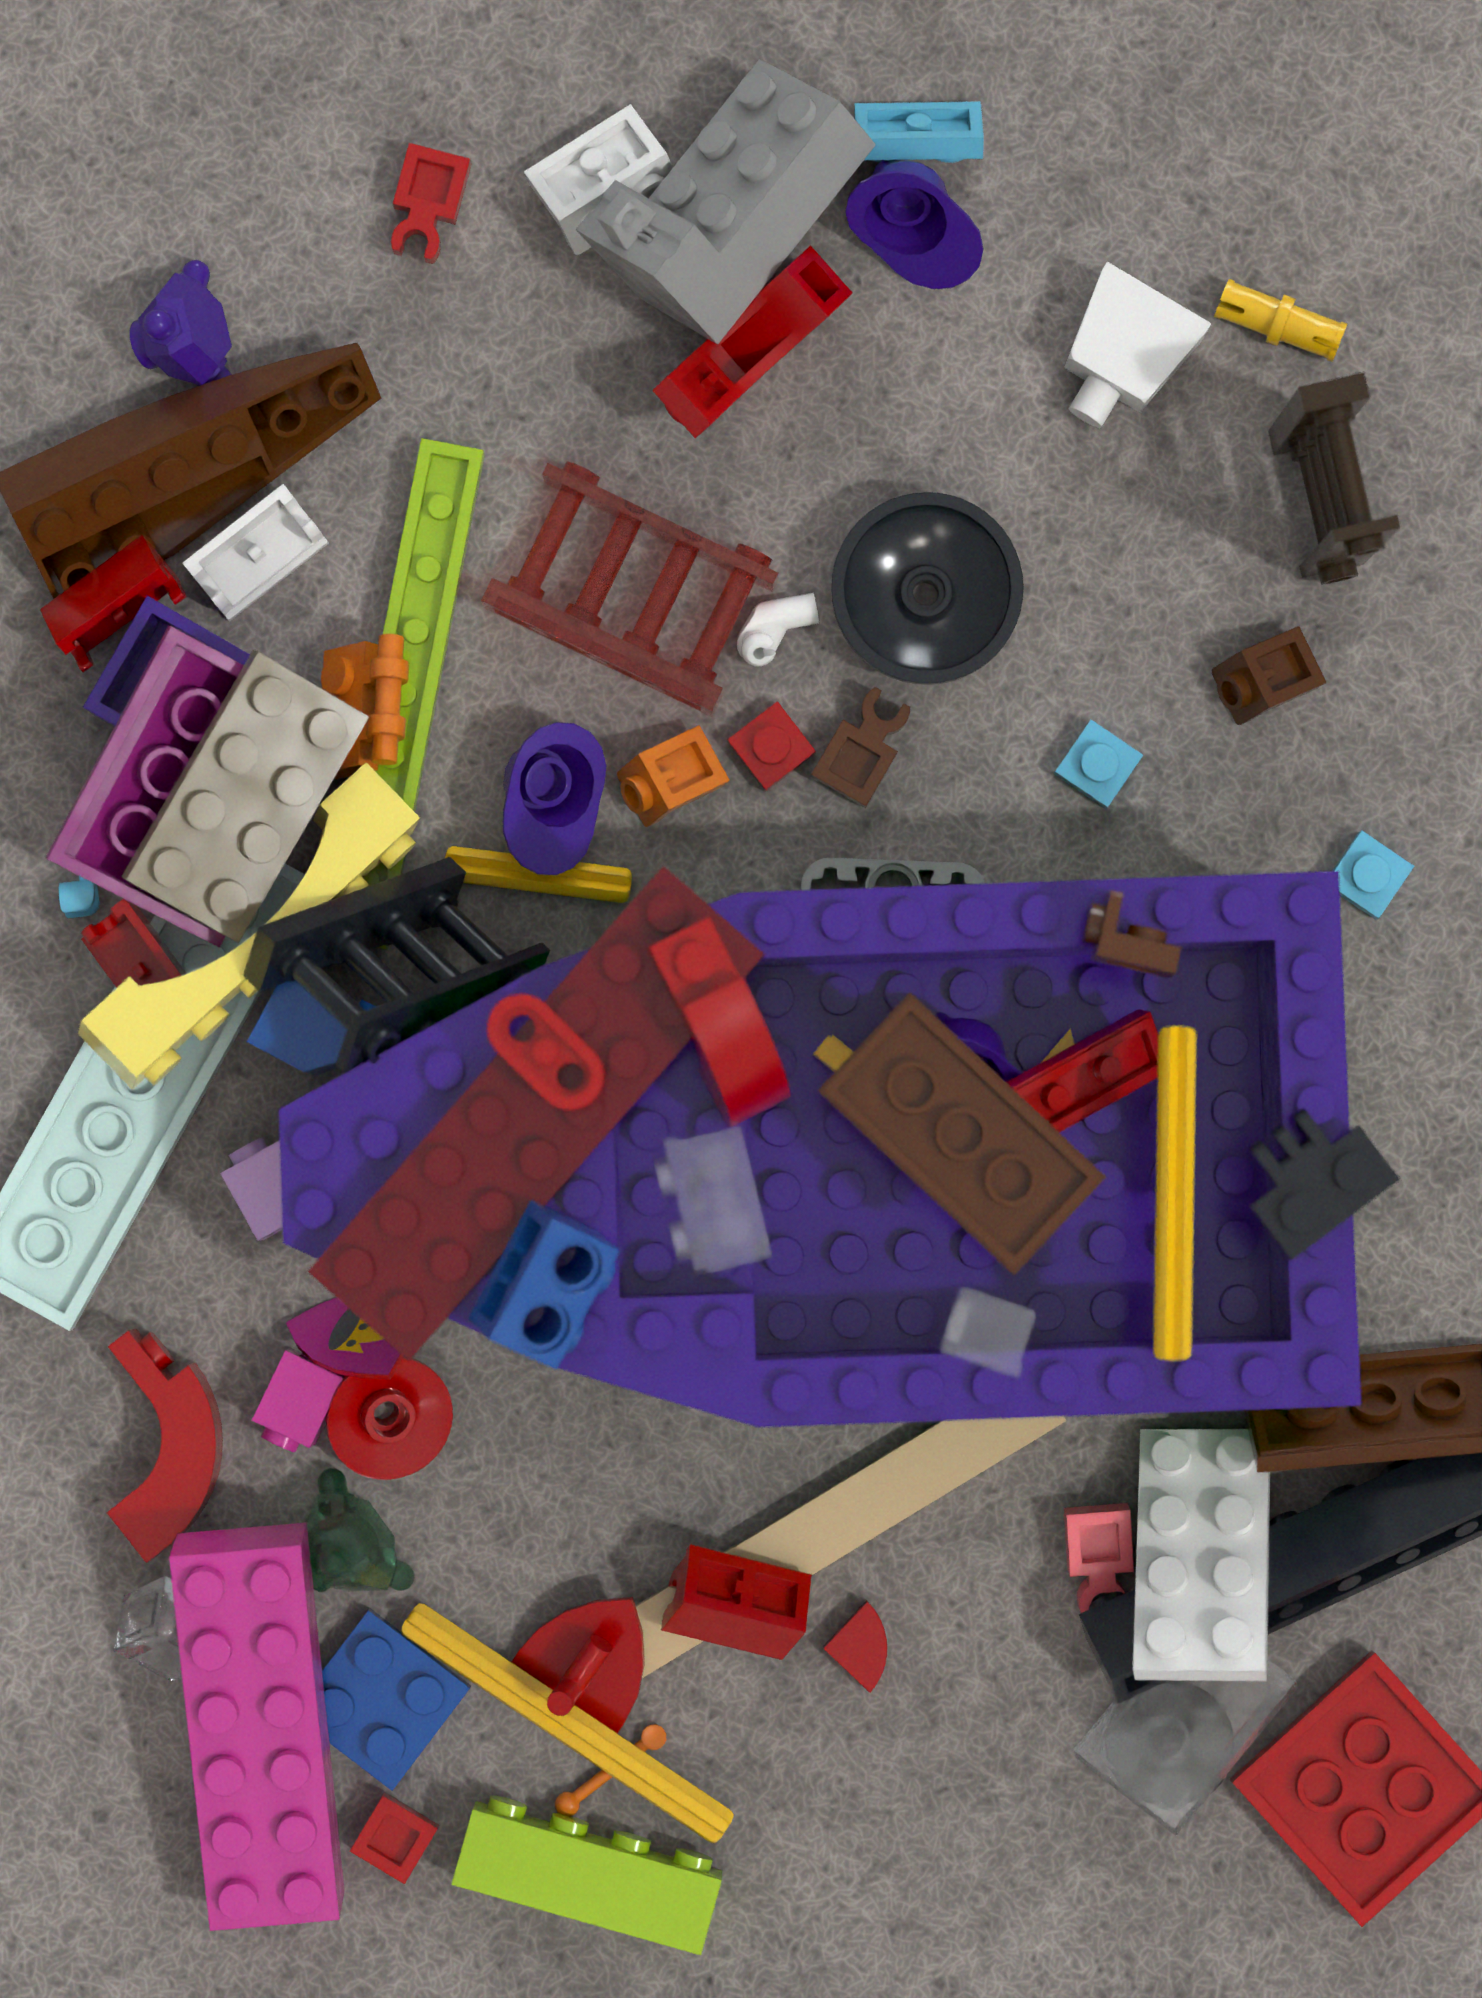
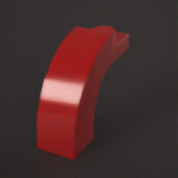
M810 245L761 289L718 345L709 339L705 340L652 391L665 404V408L670 416L680 424H683L692 436L697 438L769 369L827 319L853 292Z
M710 917L647 947L691 1036L702 1067L698 1068V1071L727 1128H731L790 1098L788 1080L769 1031L744 978L739 976Z
M132 1329L125 1332L110 1344L108 1348L153 1404L161 1427V1448L157 1462L147 1479L106 1513L142 1559L148 1563L174 1543L177 1533H185L207 1505L220 1471L223 1433L215 1396L196 1363L187 1365L173 1376L167 1367L174 1362V1359L163 1343L152 1332L142 1337L137 1329Z

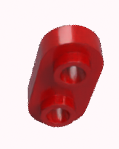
M515 994L504 998L493 1008L487 1023L488 1037L493 1048L548 1103L563 1110H578L587 1107L597 1099L602 1091L605 1080L604 1067L600 1058L542 1000L528 994ZM519 1016L530 1017L536 1027L534 1036L525 1042L514 1040L510 1034V1025ZM569 1063L579 1065L584 1073L582 1084L573 1090L563 1088L558 1081L559 1070Z

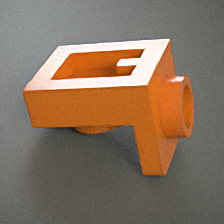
M700 725L639 753L617 772V777L621 783V794L626 805L632 812L638 814L645 827L659 822L670 812L720 789L730 781Z

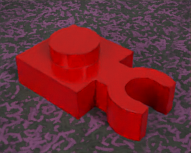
M413 143L408 144L393 206L394 209L408 212L409 215L408 219L401 221L392 233L391 246L395 255L402 256L404 244L410 236L421 235L428 241L424 254L425 262L429 264L436 262L441 251V241L436 230L437 221L456 225L472 165L470 158Z

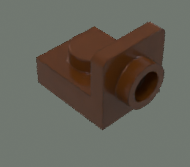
M1300 626L1241 650L1212 668V675L1217 684L1220 700L1229 709L1237 725L1249 722L1264 712L1312 692L1327 683Z
M1110 890L1105 895L1103 905L1091 903L1083 934V942L1094 944L1090 960L1164 978H1170L1176 974L1182 947L1166 944L1167 932L1134 924H1128L1126 934L1116 932L1124 893Z

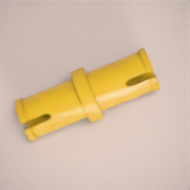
M1228 279L1220 298L1221 302L1218 304L1214 315L1217 319L1222 318L1267 335V343L1278 346L1279 342L1282 341L1327 358L1330 362H1333L1348 325V323H1340L1294 305L1296 299L1284 294L1282 300L1235 283L1232 279Z

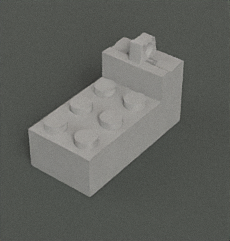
M759 59L668 175L661 181L649 199L619 181L614 180L603 194L598 206L587 214L576 228V231L639 298L718 345L876 144L839 100Z

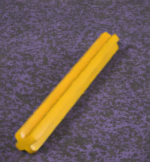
M1166 1026L1158 1033L1153 1353L1160 1360L1175 1361L1189 1359L1192 1338L1196 1032L1193 1028L1186 1026Z

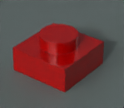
M778 701L727 739V743L765 792L816 754L815 749Z
M384 1792L350 1852L405 1885L439 1825Z

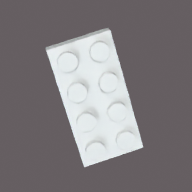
M1140 1429L1133 1673L1135 1680L1267 1681L1270 1472L1257 1473L1248 1429Z

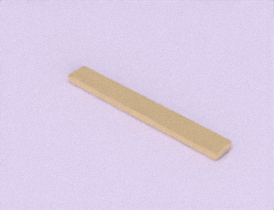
M1064 1416L939 1421L723 1553L813 1575L1066 1422ZM666 1586L635 1605L642 1626L645 1666L642 1678L703 1642L702 1640L661 1631L663 1613L668 1604H671L676 1588Z

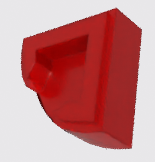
M866 1600L825 1643L823 1649L869 1693L874 1689L884 1671L887 1659V1638L878 1613Z

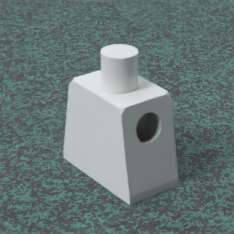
M1106 262L1065 364V368L1085 380L1069 406V410L1079 419L1097 428L1103 426L1118 400L1132 409L1141 412L1201 343L1211 323L1109 262Z

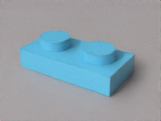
M981 102L854 103V119L876 144L864 160H873L875 162L888 160L893 163L900 160L936 159L941 162L953 163L963 159H983L984 134Z

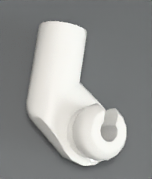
M814 593L758 603L738 634L737 649L740 656L752 666L767 665L773 660L776 654L775 651L787 629L819 624Z

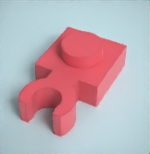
M1128 1503L1064 1508L1067 1570L1070 1577L1086 1576V1579L1080 1584L1077 1591V1604L1080 1612L1083 1613L1089 1610L1093 1598L1100 1593H1125L1122 1584L1116 1579L1115 1573L1134 1572L1131 1510Z

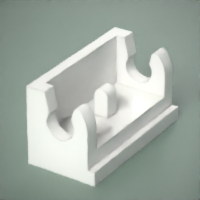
M282 484L186 559L183 564L219 610L231 621L329 543L293 495Z

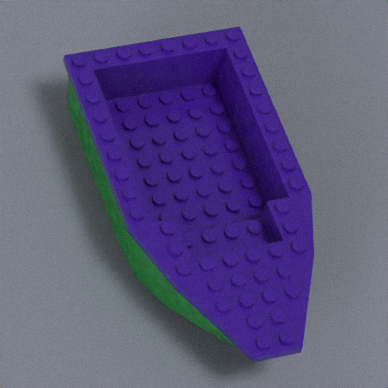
M1339 871L739 892L712 902L708 905L765 954L744 980L760 1011L781 1060L790 1088V1098L731 1128H727L698 1071V1068L702 1067L691 1039L546 1205V1207L597 1230L620 1250L615 1259L616 1268L610 1284L602 1293L596 1295L584 1317V1329L578 1344L571 1352L564 1355L558 1369L755 1427L1361 1406L1353 1215L1296 1258L1289 1260L1249 1207L1250 1204L1275 1186L1253 1157L1249 1147L1260 1140L1268 1146L1276 1160L1280 1159L1285 1153L1276 1143L1270 1132L1282 1124L1297 1144L1306 1139L1305 1135L1299 1131L1292 1118V1115L1301 1108L1308 1112L1331 1144L1350 1130ZM1110 890L1124 893L1116 932L1126 934L1128 924L1146 926L1167 932L1166 944L1182 947L1176 974L1170 978H1164L1090 960L1094 944L1083 942V934L1091 903L1103 905L1105 895ZM591 948L535 969L379 1054L380 1060L376 1064L368 1060L280 1108L279 1138L283 1243L319 1259L499 1054L493 1048L487 1032V1023L493 1008L504 998L515 994L532 995L544 1002ZM911 993L933 1015L938 1012H944L952 1018L975 1019L990 1025L1002 1039L1007 1061L1020 1073H1024L1040 1064L1069 1029H1071L1074 1044L1137 1009L1151 1012L1158 1033L1166 1026L1193 1028L1196 1032L1192 1338L1189 1359L1183 1361L1160 1360L1153 1353L1158 1078L1060 1132L1106 1178L1015 1275H1012L818 1092V1089L834 1073L813 1056L827 1036L832 1037L834 1035L854 1052L898 1004ZM519 1016L512 1021L510 1025L512 1037L530 1017ZM570 1246L558 1255L555 1269L564 1267L572 1260L576 1246ZM498 1261L451 1313L448 1319L483 1334L468 1317ZM544 1306L536 1307L527 1314L523 1322V1328L531 1327L540 1320L544 1312Z

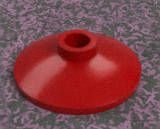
M403 1357L391 1380L345 1376L337 1387L326 1414V1431L329 1442L338 1458L349 1469L362 1476L378 1480H391L411 1475L428 1465L445 1445L453 1421L451 1397L438 1374L426 1364L413 1358L408 1361ZM386 1401L394 1403V1410L390 1416L383 1419L374 1417L375 1409L380 1404Z

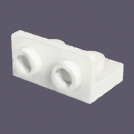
M630 104L533 165L524 173L537 196L560 226L573 252L579 255L591 248V246L576 231V228L587 214L598 206L603 194L614 180L619 181L649 199L661 181L672 170L673 166L663 147Z

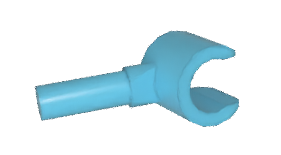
M79 876V881L59 883L61 911L65 913L67 918L84 917L94 914L99 909L100 903L98 886Z

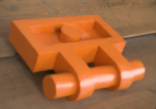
M381 634L378 637V644L363 641L324 651L323 668L321 671L322 689L369 716L334 779L352 776L366 762L374 771H378V765L397 764L398 741L405 739L406 718L400 716L401 686L408 683L409 662L403 659L404 637L401 635Z

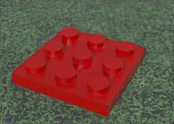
M1372 1650L1230 1778V1781L1361 1927L1368 1923L1482 1819V1771Z

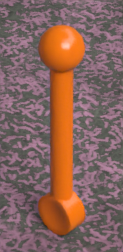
M650 1724L643 1729L641 1739L634 1745L644 1752L648 1749L658 1750L666 1742V1732L660 1725ZM600 1770L575 1791L559 1794L555 1800L557 1813L566 1816L575 1815L579 1811L580 1802L610 1780L612 1776Z

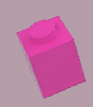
M292 1348L285 1350L252 1418V1421L265 1427L261 1437L296 1453L299 1444L308 1448L316 1445L326 1424V1414L332 1397L346 1375L333 1373L314 1364L307 1356Z

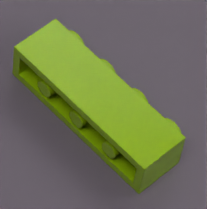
M491 1795L488 1804L475 1802L451 1885L701 1956L722 1882V1870L711 1868L712 1857L684 1848H676L674 1857L649 1850L651 1845L649 1839L625 1831L615 1830L612 1839L587 1832L588 1822L560 1813H552L550 1822L525 1815L527 1805L506 1797Z

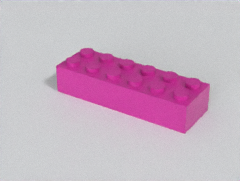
M307 1522L177 1533L169 1555L209 1930L216 1931L339 1920L344 1897V1880Z

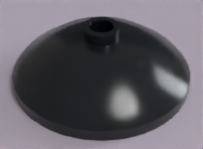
M934 492L912 493L890 499L862 517L850 530L840 547L835 560L831 583L834 614L844 638L854 652L869 666L890 678L921 685L943 684L956 681L978 671L989 663L1005 646L1017 624L1024 590L1023 573L1016 549L997 521L971 502L956 496ZM922 583L932 585L937 591V600L931 605L919 604L913 595L916 586Z

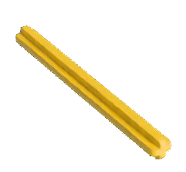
M419 1603L407 1616L401 1628V1633L404 1637L708 1842L716 1843L722 1838L734 1816L732 1810L576 1705L564 1716H557L551 1713L547 1707V1699L553 1691L551 1688L426 1604Z

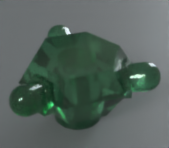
M337 1468L325 1469L318 1477L319 1494L306 1521L313 1589L318 1592H326L330 1588L354 1592L388 1590V1587L396 1591H404L410 1588L414 1582L415 1574L409 1564L397 1559L395 1537L368 1500L356 1498L354 1494L348 1493L346 1477L342 1471Z

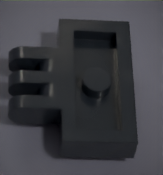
M1301 1108L1292 1115L1296 1127L1306 1137L1300 1144H1297L1282 1124L1270 1132L1276 1143L1285 1153L1280 1159L1276 1160L1268 1146L1260 1140L1249 1147L1253 1157L1275 1185L1250 1204L1249 1207L1289 1260L1296 1258L1400 1180L1360 1125L1353 1127L1331 1144L1304 1108Z

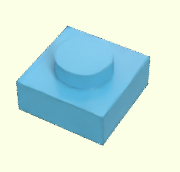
M1090 720L1054 774L1107 809L1143 757V754L1093 720Z
M1361 830L1332 871H1339L1340 896L1377 920L1410 874L1414 865Z

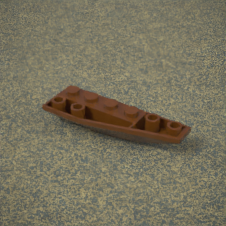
M358 343L296 356L211 381L165 397L104 422L0 471V492L54 599L141 535L147 539L163 560L174 556L382 398Z

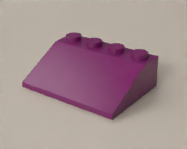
M169 625L45 858L220 948L226 937L225 935L122 877L244 666Z

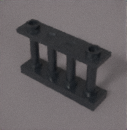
M451 857L259 926L243 977L259 992L285 982L297 981L347 1029L335 1065L345 1074L368 1060L376 1064L380 1060L379 1054L545 965L550 949L541 942L507 955L457 908V898L466 871ZM430 927L442 928L481 966L464 973L459 972L418 932ZM393 944L434 985L414 992L370 950L383 945ZM335 963H346L387 1003L365 1011L322 968Z

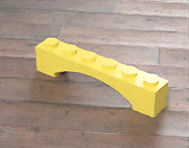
M367 762L319 805L313 821L322 829L314 859L293 894L267 923L370 886L364 877L376 866L382 863L388 870L391 869L415 846L416 842L410 835L413 833L420 817ZM256 933L223 957L183 976L138 986L129 977L81 1020L78 1035L131 1090L138 1086L145 1078L152 1085H155L180 1062L182 1058L176 1050L193 1034L200 1041H203L227 1019L229 1013L223 1007L240 991L248 998L258 991L243 977Z

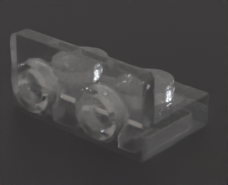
M741 1126L677 1141L676 1136L664 1138L663 1149L665 1156L654 1158L653 1161L662 1198L675 1195L680 1220L669 1223L677 1261L690 1259L693 1274L697 1276L772 1258Z

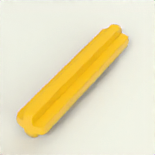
M451 846L445 854V858L451 857L466 871L463 883L618 903L627 902L630 897L632 873L628 868L578 862L574 868L558 875H539L522 867L511 853Z

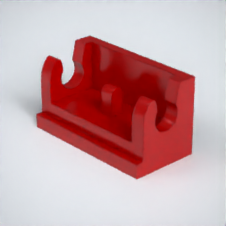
M141 535L42 607L40 611L56 645L65 655L71 652L79 669L84 673L94 665L89 651L134 619L147 596L158 601L168 594L175 605L187 596L178 576L147 539Z
M125 899L112 906L109 910L110 915L95 925H88L81 932L83 936L81 940L116 988L129 977L138 986L163 982L187 974L138 906Z
M690 1544L686 1549L685 1557L674 1569L669 1580L668 1587L676 1588L673 1601L671 1604H668L663 1613L661 1631L783 1660L806 1633L812 1575Z

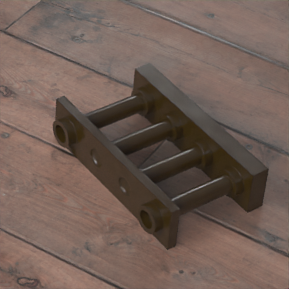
M1364 372L1298 387L1268 430L1273 456L1290 452L1292 461H1299L1318 541V546L1299 567L1302 578L1319 575L1321 585L1357 577L1358 571L1356 566L1365 564L1376 552L1386 549L1385 543L1401 528L1398 515L1372 520L1350 426V423L1356 420L1355 416L1370 399Z

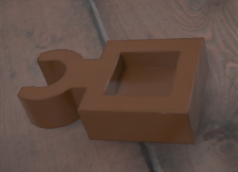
M877 687L871 689L863 700L861 708L863 723L860 728L842 720L811 773V777L864 808L867 807L898 753L897 750L886 745L883 741L887 735L900 731L907 723L910 715V706L903 704L894 719L885 721L878 718L874 712V705L878 701L882 690Z

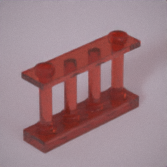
M566 461L563 469L547 463L542 473L544 483L559 490L518 576L511 575L507 584L492 578L481 599L484 609L713 717L723 697V688L713 683L717 674L712 670L753 585L756 584L768 591H774L779 573L769 568L772 559L760 551L738 543L735 551H732L597 486L600 480L598 475L575 463ZM584 502L616 517V520L575 605L568 603L563 612L541 601L545 591L540 589L581 503ZM639 529L674 546L633 631L626 630L622 639L599 629L602 619L598 616V613ZM696 557H699L731 572L690 659L683 658L678 667L656 656L660 647L655 642Z

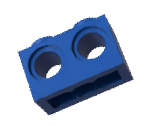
M530 1200L468 1319L489 1340L557 1370L564 1355L571 1352L578 1344L584 1329V1317L596 1295L602 1293L610 1284L616 1268L615 1259L620 1250L597 1230ZM576 1246L572 1260L564 1267L555 1269L558 1255L564 1249ZM544 1306V1312L540 1320L531 1327L523 1328V1322L527 1314L536 1307Z

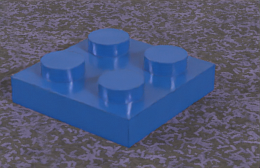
M370 1608L322 1670L329 1743L393 1791L469 1691L471 1685L427 1651L404 1637L401 1631Z

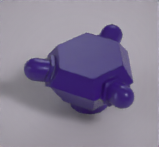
M191 260L184 265L180 274L174 273L143 311L138 320L131 324L129 333L133 352L145 368L154 369L159 367L169 377L194 383L197 386L232 375L224 366L227 362L225 355L231 349L232 343L222 304L207 289L210 271L204 262Z

